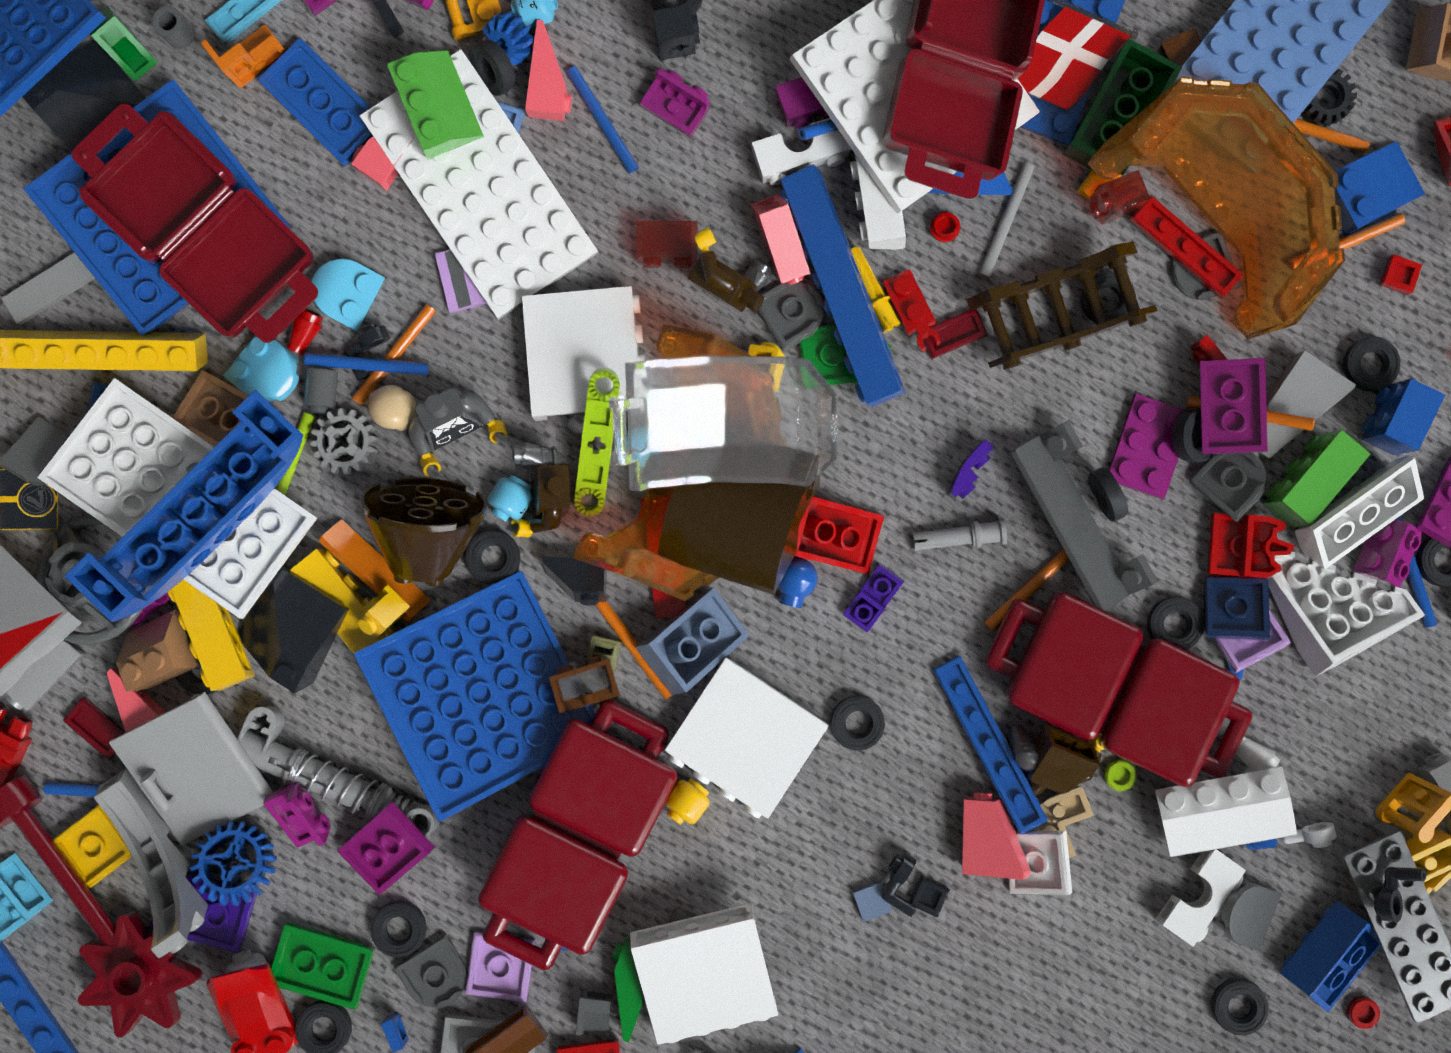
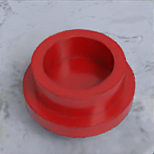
M949 212L937 214L930 223L931 235L935 240L942 243L953 241L960 232L958 218Z

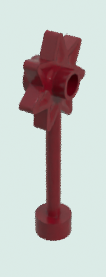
M26 775L1 787L0 828L12 822L16 824L99 938V940L89 941L79 949L80 955L96 973L97 977L78 996V1003L81 1006H110L114 1034L118 1038H122L130 1033L143 1016L164 1028H170L181 1019L175 991L198 981L203 975L202 970L175 957L176 953L171 954L168 952L161 958H158L151 950L153 935H150L136 912L129 911L118 918L117 925L113 923L31 809L39 804L43 798Z

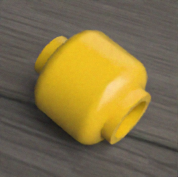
M691 778L688 781L679 780L665 803L669 809L666 815L680 826L683 822L691 825L695 824L710 805L707 798L709 792Z

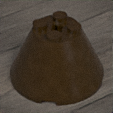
M414 477L394 479L393 485L382 488L380 483L370 486L361 495L360 508L390 571L394 574V581L401 584L412 581L425 582L430 586H440L444 583V578L452 573L486 516L487 501L479 492H476V496L467 492L466 485L435 478Z

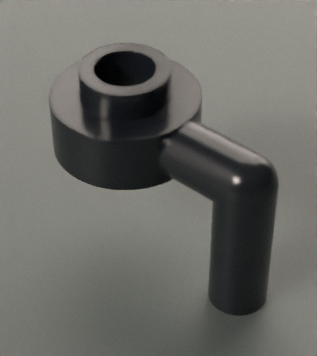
M372 323L361 329L362 334L358 336V340L345 347L344 354L347 357H359L358 354L364 350L372 349L387 342L391 337L386 326H378L377 323ZM352 369L357 381L368 377L366 370Z
M905 852L902 856L897 854L892 859L888 870L891 872L890 879L883 889L881 897L885 902L907 916L912 917L917 907L896 894L900 885L904 884L912 873L917 861L916 858Z
M1388 867L1385 870L1384 889H1381L1379 895H1376L1374 898V910L1383 921L1399 922L1401 920L1403 900L1401 893L1398 891V880L1425 882V869Z

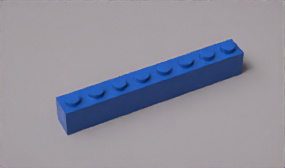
M813 164L782 178L781 182L784 189L780 190L781 196L791 206L794 213L792 218L798 235L802 234L805 244L802 245L805 258L808 262L812 261L816 271L812 273L814 283L818 290L823 289L826 300L823 301V306L828 317H833L837 328L833 329L838 344L840 346L844 345L848 356L844 357V361L849 373H855L858 385H855V390L861 402H866L867 405L874 407L906 394L821 171Z

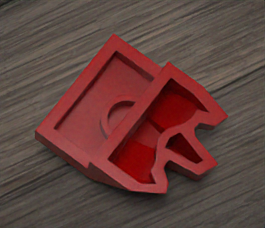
M1212 513L1207 574L1269 578L1282 571L1281 565L1275 561V556L1290 555L1295 545L1279 540L1277 537V532L1283 531L1287 523L1270 516L1243 515L1236 522L1228 514Z

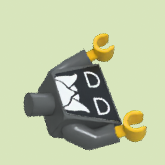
M450 388L438 395H430L424 402L416 405L415 411L417 416L413 418L408 431L417 455L421 456L419 464L427 477H429L427 467L430 465H436L438 471H441L439 461L434 454L430 453L431 450L435 451L485 426V424L488 425L489 439L492 443H498L494 434L496 432H502L507 438L504 422L494 420V413L478 394L461 393L455 388Z

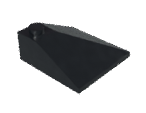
M95 40L68 53L22 96L36 114L71 151L119 105L128 104L134 108L146 99L117 62Z
M282 565L247 613L238 634L243 646L268 677L295 694L314 683L349 608Z

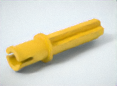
M858 246L851 248L852 254L878 321L883 329L882 331L884 333L894 329V326L898 327L901 325L889 303L891 298L884 294L861 248Z

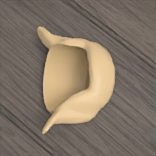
M386 385L371 392L368 399L364 402V405L368 407L371 419L383 428L397 429L399 431L409 430L413 418L416 417L415 398L411 393L397 385Z

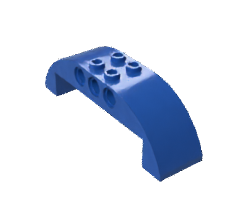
M254 390L232 412L241 422L103 557L88 552L64 576L111 622L128 617L150 605L187 577L265 500L291 466L299 451L303 434L257 390Z

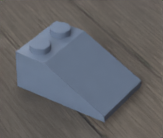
M713 587L659 626L635 648L670 694L675 695L686 693L750 635Z

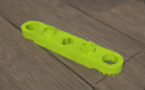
M600 368L594 371L590 376L574 498L576 510L581 515L583 514L587 517L598 515L603 510L605 504L620 389L618 375L609 368ZM608 377L613 382V388L607 392L598 390L595 385L597 379ZM594 437H600V441L606 445H601L599 450H594L593 444L588 443V441L591 442L594 441ZM590 493L597 496L598 503L593 507L585 506L581 502V498L585 494Z

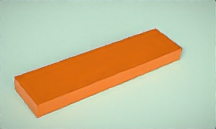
M342 519L320 537L319 542L377 595L389 585L410 606L402 615L407 622L414 619L430 603L431 599L412 582L401 584L394 581V574L390 571L385 558Z

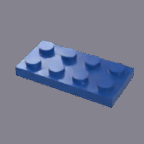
M301 38L257 79L344 167L353 159L357 148L360 145H365L368 139L374 137L360 117L361 114L371 107Z

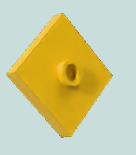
M97 805L53 839L89 889L133 857L122 836L100 805Z

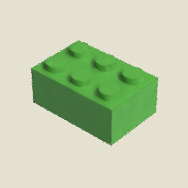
M1343 430L1326 432L1322 435L1311 437L1303 447L1306 450L1304 455L1300 459H1293L1284 469L1287 475L1280 483L1278 481L1274 482L1266 490L1265 495L1267 499L1262 504L1280 520L1286 522V525L1289 527L1312 525L1369 457L1370 453Z

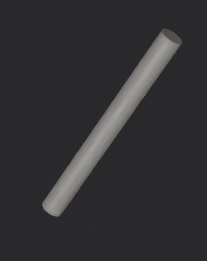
M1023 163L1013 187V193L1009 197L979 271V275L990 278L1029 183L1035 168L1029 163Z

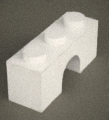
M827 118V119H824V120H821V121H817V122L811 123L810 125L816 124V123H819V122H823V121H826V120H830L831 118ZM837 130L811 138L812 144L807 150L793 152L785 146L780 133L752 142L751 150L762 184L770 182V185H778L782 183V178L813 164L816 167L826 163L828 167L842 164L845 162L844 158L849 155L847 141L841 132Z
M1217 849L1202 851L1190 868L1203 881L1204 891L1201 897L1194 902H1184L1172 894L1155 919L1193 947L1196 942H1200L1205 938L1208 933L1209 923L1214 916L1217 917L1222 913L1225 900L1232 891H1236L1243 882V874L1246 871Z

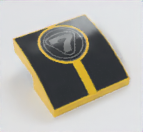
M0 469V530H58V492L49 485L35 486L5 469Z

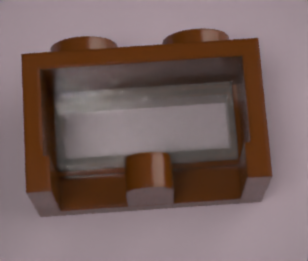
M601 655L584 660L585 666L573 669L571 664L554 670L556 675L550 676L549 680L559 713L562 714L621 696L609 659L603 660Z

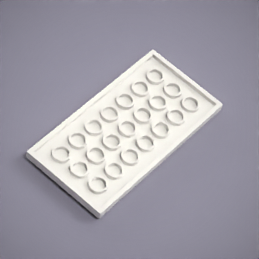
M459 50L451 55V58L484 135L483 138L427 160L398 91L361 114L360 117L499 320L523 304L522 296L538 294L596 255L598 250L463 51Z
M114 378L37 478L123 537L214 446ZM273 489L265 500L184 580L238 618L243 619L317 518L276 489Z

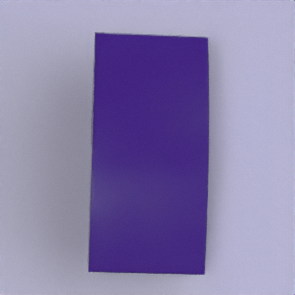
M986 439L971 451L959 467L948 492L951 499L956 498L958 495L963 499L976 488L973 482L979 477L971 468L974 466L978 470L991 459L988 453L994 449Z
M879 563L843 615L868 633L885 610L887 604L902 586L904 580Z

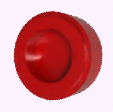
M1359 996L1349 1002L1347 1016L1350 1022L1358 1028L1370 1029L1378 1023L1380 1009L1370 998Z

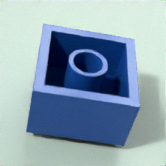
M1412 378L1382 388L1375 398V403L1378 405L1374 414H1370L1362 425V430L1365 432L1361 440L1392 455L1419 451L1445 394Z

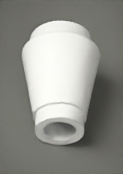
M1246 737L1243 738L1236 753L1252 772L1276 768L1280 761L1275 756V751Z

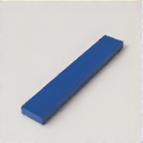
M961 656L933 669L1019 834L1022 835L1047 822L1048 819L1021 768L1017 765L1013 753Z

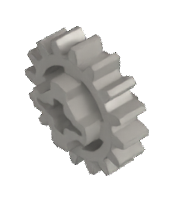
M339 408L338 416L330 411L327 412V421L317 420L321 426L320 430L311 431L313 435L317 436L316 441L310 442V446L318 448V451L313 454L314 458H323L320 466L328 468L332 465L331 472L336 474L340 472L341 468L346 475H351L352 467L358 472L363 471L361 463L371 464L372 461L368 457L369 453L377 454L378 450L372 448V443L378 442L379 438L371 436L376 427L374 425L366 426L365 424L369 418L364 415L358 418V412L352 409L348 416L346 410ZM342 422H351L345 428H337L335 426ZM362 434L364 439L363 448L360 447L359 437ZM327 436H328V438H329V447H328V448H326V437H327ZM341 436L347 437L348 447L341 446L342 442L339 440ZM344 455H351L354 457V459L350 461H338Z

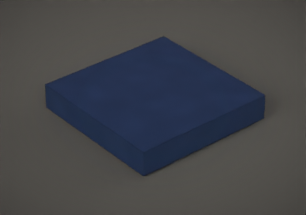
M1205 576V638L1269 640L1268 578Z

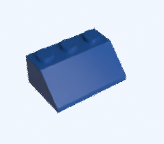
M1336 901L1333 906H1329L1322 913L1321 922L1317 927L1306 933L1302 940V946L1298 951L1287 957L1280 974L1326 1012H1329L1381 946L1372 926L1339 901Z

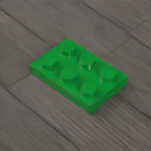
M287 922L284 924L271 971L279 988L356 1010L359 1006L376 947Z

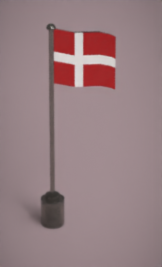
M1048 0L1064 8L1038 35L1029 67L1017 79L1029 95L1068 110L1087 92L1106 62L1127 39L1135 40L1138 37V31L1135 28L1133 31L1064 0Z

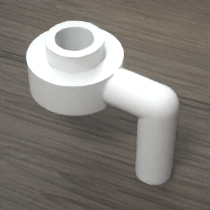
M1320 822L1297 830V835L1282 837L1281 839L1286 844L1306 842L1312 844L1314 848H1322L1331 845V841L1337 835L1333 823Z

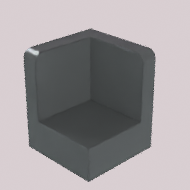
M582 991L579 999L576 1035H582L584 1029L608 1031L613 994Z

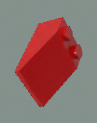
M813 497L798 525V542L795 556L869 574L884 516Z

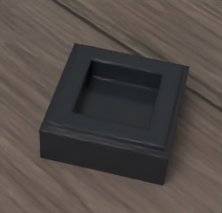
M386 0L376 1L374 4L393 37L396 38L403 34L404 30Z
M921 876L910 899V903L915 905L917 909L938 918L950 889Z

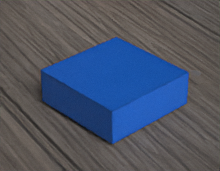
M396 1012L387 1016L381 1023L392 1053L403 1049L409 1040L401 1017Z

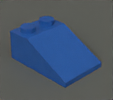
M1397 141L1336 170L1316 183L1344 236L1425 194Z

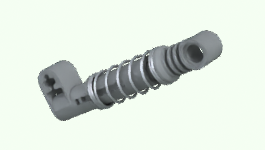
M267 705L258 707L248 714L237 740L256 768L280 777L287 786L298 782L301 787L307 789L308 793L312 791L322 795L321 800H324L326 797L336 801L337 807L343 804L352 808V814L356 810L360 812L362 808H365L366 820L369 821L393 802L425 837L434 832L439 826V822L430 805L419 804L415 801L410 804L411 800L408 798L405 801L401 795L397 798V794L387 784L382 783L379 786L377 780L372 782L365 781L361 773L356 776L351 775L347 767L337 769L334 767L333 761L323 763L319 761L316 754L310 756L309 751L300 748L293 750L277 743L285 723L284 713L277 706ZM267 715L266 721L270 722V726L264 727L265 722L261 720V717ZM262 728L261 733L268 735V739L253 733L252 730ZM376 783V789L373 790L372 785ZM417 814H423L427 817L428 827L426 829L417 826L415 821Z

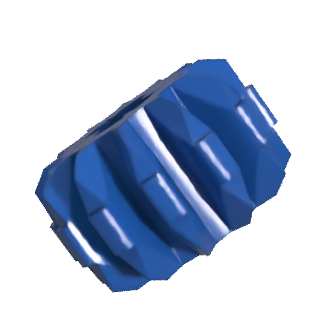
M512 11L495 14L482 29L484 32L482 41L492 40L504 50L514 66L522 63L533 50L532 43L535 37L528 32L531 26H525L522 23V16L515 18Z

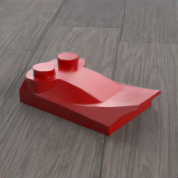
M268 963L218 975L207 980V988L232 1042L231 1053H287L291 1047L298 1043L295 1030L296 1024Z

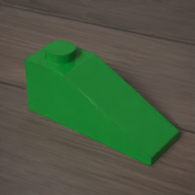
M626 936L623 944L617 942L612 960L617 962L614 974L623 1041L629 1043L644 1000V994L631 951V940L629 936Z

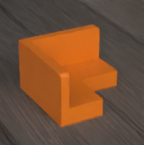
M262 25L222 56L206 39L200 42L219 68L240 89L271 66L286 52L266 25Z

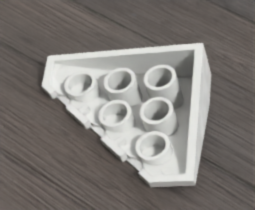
M1291 552L1290 555L1275 556V561L1281 565L1282 571L1269 577L1268 585L1298 652L1315 677L1425 616L1406 589L1394 587L1393 592L1379 590L1375 586L1377 584L1376 579L1355 572L1352 578L1339 577L1335 573L1336 566L1334 565L1324 569L1314 560L1308 565L1297 563L1296 559H1293L1295 552Z

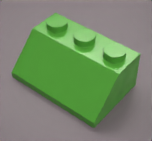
M449 51L416 52L387 64L427 160L484 137Z

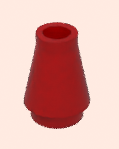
M305 309L292 323L287 348L304 355L306 348L323 327L321 322L324 317L309 309Z

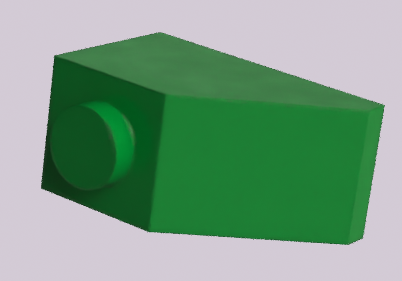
M107 6L101 11L106 19L90 35L136 81L158 62L120 18Z

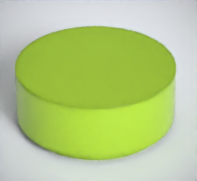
M1114 760L1106 766L1104 779L1112 789L1126 791L1134 785L1136 771L1130 763L1124 760Z

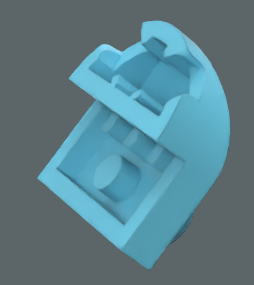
M337 259L329 261L318 268L311 281L318 289V296L314 300L315 306L324 315L358 331L385 277L352 260Z
M254 335L223 376L240 391L248 395L257 390L268 402L273 400L282 401L293 392L299 381V376L296 374V363H299L294 353L276 339L270 343H265Z

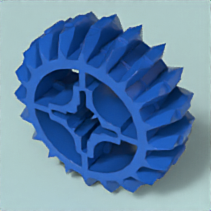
M229 821L226 831L220 824L216 825L215 830L217 834L215 836L207 831L204 835L208 842L206 844L200 841L196 843V846L202 849L201 853L191 854V858L197 860L198 864L190 866V871L199 873L194 876L192 882L194 884L202 883L198 892L202 895L209 892L207 900L214 902L219 897V904L222 906H226L229 899L233 906H239L240 897L242 896L243 900L249 903L252 901L251 891L260 896L263 893L262 889L258 887L260 883L268 886L271 883L269 879L265 878L266 873L274 874L276 871L275 868L268 866V863L275 862L277 856L267 854L274 849V845L272 843H265L268 839L266 833L263 832L258 835L259 828L253 825L248 829V824L244 821H241L238 828L233 821ZM234 840L233 843H230L227 851L222 854H215L223 844ZM245 840L250 841L254 846L257 863L246 859ZM237 859L246 866L238 865L230 868L221 861L229 862ZM211 864L221 868L220 879L223 880L222 887H219L212 878ZM253 873L245 883L233 888V884H237L242 874Z

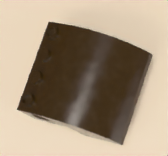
M706 425L690 450L675 483L662 526L658 558L774 595L797 552L798 525L820 486L822 458L757 440L747 435L723 430L719 427Z

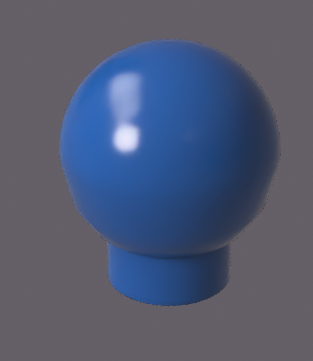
M801 557L793 558L778 586V589L781 591L779 603L802 608L804 597L809 596L814 591L818 581L817 571L810 561Z

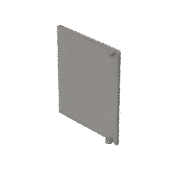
M205 692L200 695H193L189 701L127 731L109 742L181 845L204 835L207 831L215 830L216 825L220 824L223 826L229 821H233L264 806L265 796L274 793Z

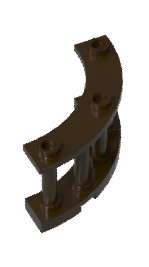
M1134 241L1113 245L1098 253L1080 259L1081 263L1065 269L1059 267L1036 275L1034 280L1020 284V281L990 288L966 299L970 311L983 308L984 313H988L1002 357L988 362L989 367L993 368L1002 365L1003 369L1007 370L1021 365V359L1063 346L1064 351H1068L1081 346L1080 340L1126 323L1129 324V327H1133L1147 322L1146 316L1157 312V307L1154 305L1140 309L1125 266L1128 263L1126 258L1138 253ZM1105 266L1113 269L1128 314L1110 321L1107 319L1093 278L1096 276L1095 271ZM1077 278L1078 282H1082L1096 326L1074 333L1060 292L1062 288L1061 283ZM1040 290L1048 294L1063 336L1044 344L1041 343L1027 302L1030 299L1028 294ZM1011 300L1012 305H1016L1030 348L1017 352L1013 350L999 309L1002 307V302Z

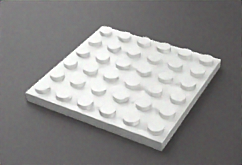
M873 0L790 57V61L898 214L933 189L909 181L904 174L908 156L887 149L882 141L899 63L909 51L913 50L906 44L905 36L914 0ZM1023 86V95L1015 130L1040 113ZM925 162V166L943 172H947L950 174H954L957 172L955 170L948 169L933 163Z

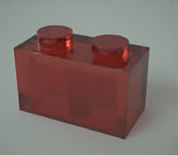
M1139 170L1104 183L1091 197V213L1095 219H1100L1102 225L1136 212L1150 199Z
M637 221L636 258L638 263H643V267L659 268L661 263H674L673 266L676 268L692 267V263H697L698 245L695 241V235L698 233V221Z

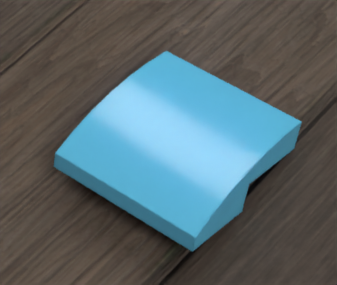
M16 853L0 863V942L53 901Z

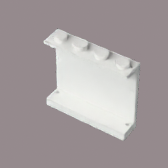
M632 286L522 296L531 415L535 421L547 420V416L585 413L589 379L591 374L600 368L613 370L620 379L617 410L638 408L639 412L644 411L643 403H648L647 385H641L640 373H646L644 354L639 355L638 343H643L642 325H636L635 313H641L639 295H633ZM600 377L595 382L597 389L602 392L610 391L613 388V382L608 377Z
M725 657L690 713L665 748V751L669 753L667 758L677 766L682 768L686 764L695 770L693 776L708 785L711 781L719 786L718 792L732 802L737 798L746 804L744 809L756 818H760L763 815L768 819L829 725L728 657Z
M751 903L630 932L631 951L658 1045L675 1043L680 1039L696 1035L704 1036L713 1031L725 1028L732 1029L741 1024L765 1021L770 1017L778 1016L776 1000L767 972Z

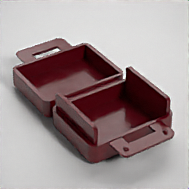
M1045 0L913 1L905 36L906 44L913 50L909 51L899 63L882 138L883 144L887 149L908 156L904 174L909 181L966 199H973L978 195L981 179L987 181L994 180L1006 170L1023 95L1022 86L1014 80L1028 69L1029 63L1033 58ZM925 162L963 173V178L925 166Z
M119 105L72 151L73 160L92 177L84 186L78 189L82 201L141 258L149 263H158L163 260L164 262L160 266L161 277L220 334L228 338H234L247 327L262 342H272L318 296L317 287L302 273L313 262V252L252 191L239 189L234 193L233 190L237 185L235 175L173 114L159 111L156 114L157 116L148 123L130 105ZM126 127L135 137L105 165L96 154ZM288 286L291 287L295 293L266 320L261 313Z
M1066 592L1052 594L1044 609L1023 599L1012 601L985 657V663L988 668L1011 679L1005 690V699L1009 704L1085 740H1092L1101 733L1100 744L1103 749L1182 787H1189L1194 784L1200 770L1215 778H1222L1227 774L1253 717L1249 708L1233 701L1240 685L1237 675L1163 639L1152 638L1147 640L1144 646L1140 644L1143 640V633L1140 628ZM1024 620L1036 627L1018 662L1007 657V654ZM1224 718H1227L1231 721L1215 755L1212 756L1208 754Z
M610 699L604 700L600 704L590 725L576 718L569 719L564 724L528 794V802L535 810L533 815L522 814L515 819L478 890L477 897L480 906L493 913L482 935L483 940L487 944L541 970H548L553 966L562 947L579 955L590 952L628 878V869L619 860L621 853L633 857L641 852L677 781L675 769L658 760L669 737V732L664 726ZM612 721L647 738L642 751L607 734ZM508 923H515L545 938L542 947L540 948L505 931Z

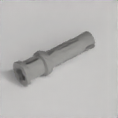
M1003 517L998 518L996 522L979 523L978 521H973L968 527L912 533L913 540L926 539V542L914 543L915 552L918 550L972 544L976 548H981L982 544L1000 542L1001 545H1007V530Z

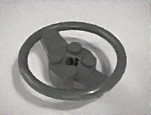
M90 514L63 524L58 532H54L50 536L51 539L39 558L34 578L44 588H48V591L57 600L84 608L106 627L89 633L72 631L64 639L67 642L79 645L98 644L118 636L137 619L143 610L141 609L128 617L111 622L64 577L88 552L100 557L106 554L101 548L85 544L79 533V530L86 527L103 524Z

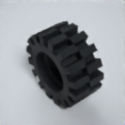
M1338 69L1331 75L1323 87L1329 88L1334 92L1336 97L1335 105L1331 108H1324L1314 97L1300 114L1301 116L1303 114L1307 116L1305 121H1314L1316 125L1324 124V127H1327L1333 123L1336 124L1350 113V110L1356 104L1352 101L1357 98V93H1352V90L1356 88L1355 83L1350 85L1347 83L1351 79L1348 74L1343 78L1341 77L1343 70Z

